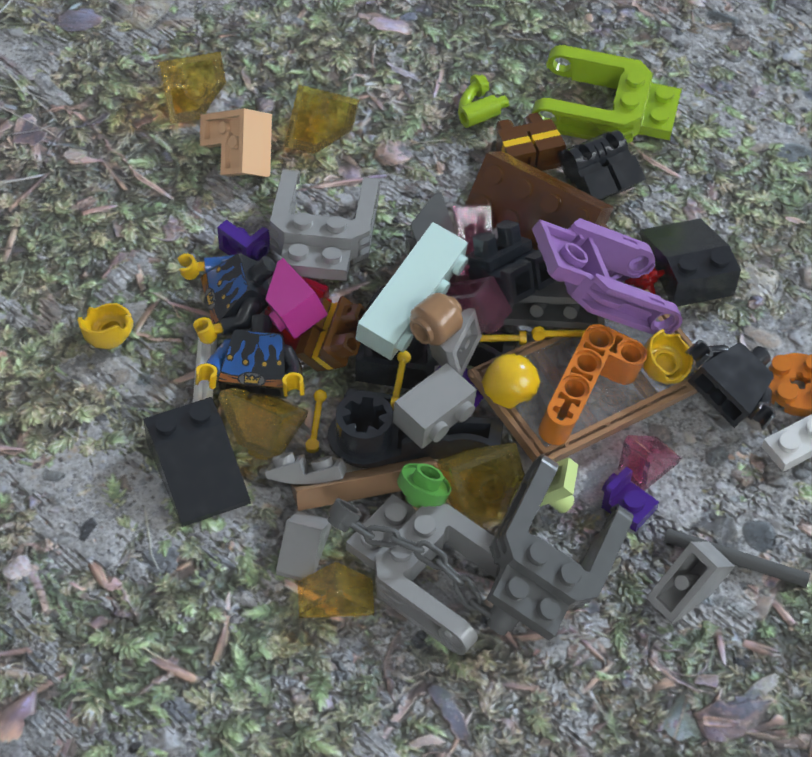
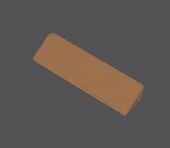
M429 456L347 472L343 479L332 482L290 485L297 509L302 511L333 505L337 498L348 502L402 491L398 487L397 479L403 466L409 463H425L439 469V466Z

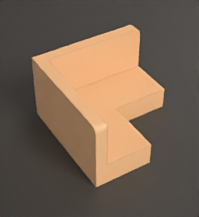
M245 108L201 114L200 146L208 148L221 146L220 175L229 177L240 175L270 176L272 114Z

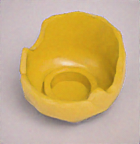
M105 303L96 308L89 307L85 319L83 320L82 317L77 319L85 341L95 348L107 350L121 345L130 335L134 324L129 310L118 303Z
M661 329L644 344L647 351V359L643 369L651 379L663 384H676L683 381L691 373L694 359L691 355L685 353L690 347L681 339L680 334H666L664 329Z
M506 354L496 358L487 368L482 379V385L488 397L494 403L508 409H512L524 401L529 403L532 397L536 395L541 382L537 368L524 356L517 354Z

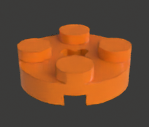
M789 353L775 356L768 368L774 376L769 385L772 390L771 403L774 405L776 401L780 406L785 407L783 412L793 416L806 417L811 415L812 354ZM794 380L802 381L805 383L804 389H799L797 384H792L791 382Z

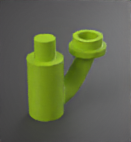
M474 74L470 77V85L460 98L458 116L465 128L499 116L501 109L509 106V100L505 95L497 98L494 95H490L472 102L475 95L482 97L489 91L488 80L483 74Z

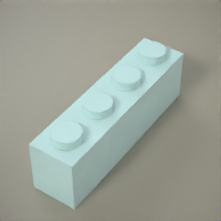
M432 222L358 322L356 340L389 360L393 359L398 350L404 352L414 336L410 329L412 309L432 293L446 295L451 284L448 281L453 274L459 276L468 262L469 258L465 256L468 242Z

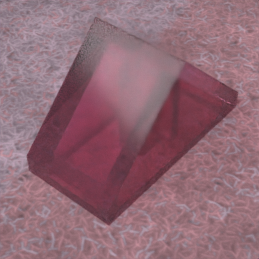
M628 435L623 443L618 470L621 472L626 466L633 470L631 481L645 491L675 467L682 458L656 436Z

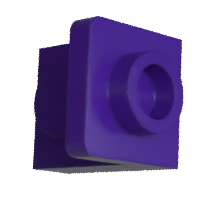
M225 220L217 227L219 249L229 256L243 254L255 261H259L270 250L269 230L265 227L259 229L252 236H249L245 229L236 227L228 220Z
M626 466L618 475L613 473L602 487L604 496L601 508L611 514L610 509L615 504L622 506L634 515L630 528L636 532L658 509L659 501L631 482L633 470Z

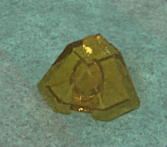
M221 51L156 63L161 92L170 124L201 119V114L207 112L213 100L226 84Z
M298 84L284 146L312 154L323 150L353 131L360 100L339 93Z
M231 388L220 391L218 398L237 443L248 448V453L251 456L262 460H268V458L283 454L309 412L285 400L269 395L247 398L249 395L247 390Z
M516 443L469 449L436 461L439 470L451 485L452 489L447 499L454 509L485 530L501 524L508 510L507 508L525 476Z

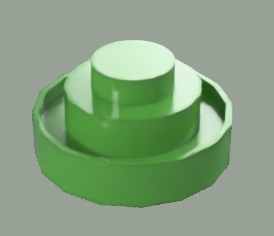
M409 463L403 466L397 479L398 487L406 496L407 502L417 508L445 504L452 489L449 481L439 469L425 463Z

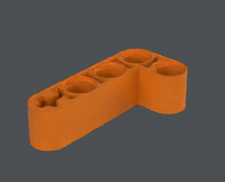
M602 324L588 326L539 424L538 431L540 437L551 445L566 443L599 375L622 385L633 383L647 359V351L643 344ZM557 416H559L560 418H563L564 420L561 421V420L557 419Z

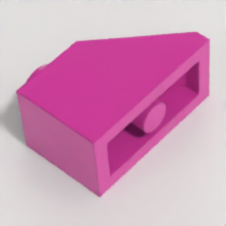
M284 258L279 260L265 298L273 311L268 316L280 332L286 329L296 339L326 317L328 313L317 294Z

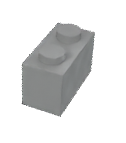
M446 363L395 401L393 423L423 449L432 441H440L447 434L451 426L458 421H466L475 410L474 403L477 389Z

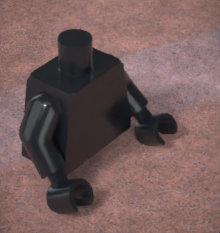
M698 340L685 351L686 354L693 357L696 362L694 365L699 368L688 382L734 428L747 416L748 419H754L760 423L761 428L764 430L776 417L775 411L771 408L772 390L769 387L774 376L766 367L771 360V356L765 348L756 346L750 351L742 343H737L729 348L725 344L709 346L703 340Z

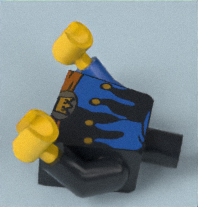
M189 253L178 257L180 265L186 267L179 268L181 275L185 279H195L200 272L205 271V274L200 279L211 320L207 317H202L193 323V327L202 343H213L217 339V334L220 333L225 336L232 335L234 330L250 329L253 315L260 314L268 306L265 300L269 289L267 280L273 276L276 264L271 258L263 256L259 261H255L243 254L204 258L203 262H197L194 256Z
M253 315L250 331L234 330L231 339L224 340L207 362L198 365L196 368L195 385H199V382L202 380L210 381L209 389H215L218 377L221 392L287 399L288 392L293 389L299 390L300 396L305 394L303 367L293 347L285 344L283 335L271 333L272 321L267 315Z

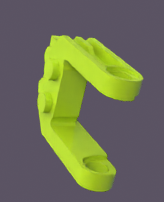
M558 45L550 50L546 67L554 74L572 78L573 81L617 89L612 110H606L552 98H541L534 103L531 114L548 111L555 117L546 118L541 114L540 116L543 120L552 119L560 134L586 140L609 131L618 130L624 135L627 143L632 142L633 137L639 134L670 141L681 88L652 83L653 73L641 60L566 45ZM564 58L568 60L570 64L560 65L555 61V59Z

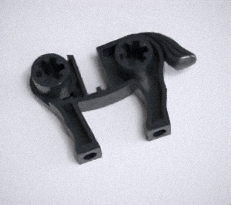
M386 285L381 287L372 296L366 309H369V307L372 305V303L375 301L377 296L380 294V292ZM479 323L482 335H513V333L492 329ZM413 336L411 343L406 349L410 353L411 359L406 364L401 387L407 388L409 391L434 373L435 366L440 365L432 357L429 344L421 343L415 336ZM516 341L479 342L468 365L475 367L516 348ZM360 342L361 345L356 355L355 381L394 387L399 367L397 355L400 351L398 350L393 359L389 360ZM349 388L344 395V399L339 403L336 409V417L328 429V444L333 453L339 458L343 457L344 462L358 468H375L429 456L433 459L444 461L457 459L472 460L487 466L498 467L504 424L500 418L469 417L466 421H458L451 426L447 434L440 441H432L421 449L393 423L394 410H392L390 405L392 394Z

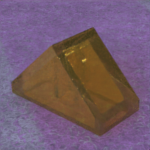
M334 561L298 581L299 618L374 615L373 579Z

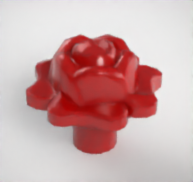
M654 267L649 274L641 275L640 278L630 277L624 282L642 290L648 289L651 293L656 294L654 284L658 281V278L665 274V271H658Z

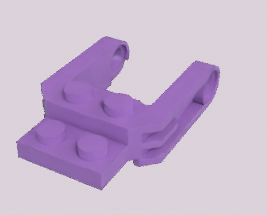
M581 218L575 221L568 229L541 219L532 228L538 243V249L547 266L548 274L559 282L564 281L568 294L588 313L652 335L661 329H664L666 334H672L681 326L682 316L676 304L661 299V296L611 279L607 269L631 278H640L641 275L649 274L655 267V257L647 243ZM645 256L641 262L630 264L633 258ZM664 314H671L670 317L663 321H655Z

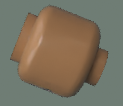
M432 293L412 309L410 316L411 332L423 344L442 345L462 328L463 317L460 303L454 297L442 293Z

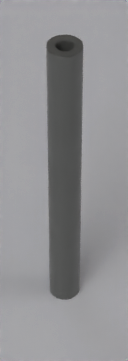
M668 528L663 542L686 549L690 542L707 540ZM710 542L734 565L807 587L811 573Z

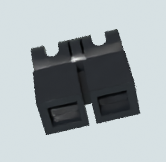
M618 130L609 131L558 153L561 160L560 165L566 178L570 179L571 183L575 182L577 189L601 201L631 189L646 180L635 155H631L624 135Z
M503 220L496 224L497 239L495 234L489 232H481L472 237L474 251L465 256L469 258L466 265L470 266L468 269L470 282L478 291H492L493 298L515 305L534 294L535 290L539 291L557 281L548 274L547 266L540 250H533L532 239L521 237L518 222Z

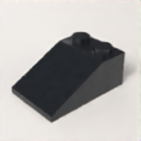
M701 218L640 230L639 235L642 241L650 246L654 254L655 269L665 271V274L659 279L668 300L676 304L677 307L735 295L741 273L739 264L729 244Z
M212 397L143 419L147 445L182 527L251 504L224 423Z

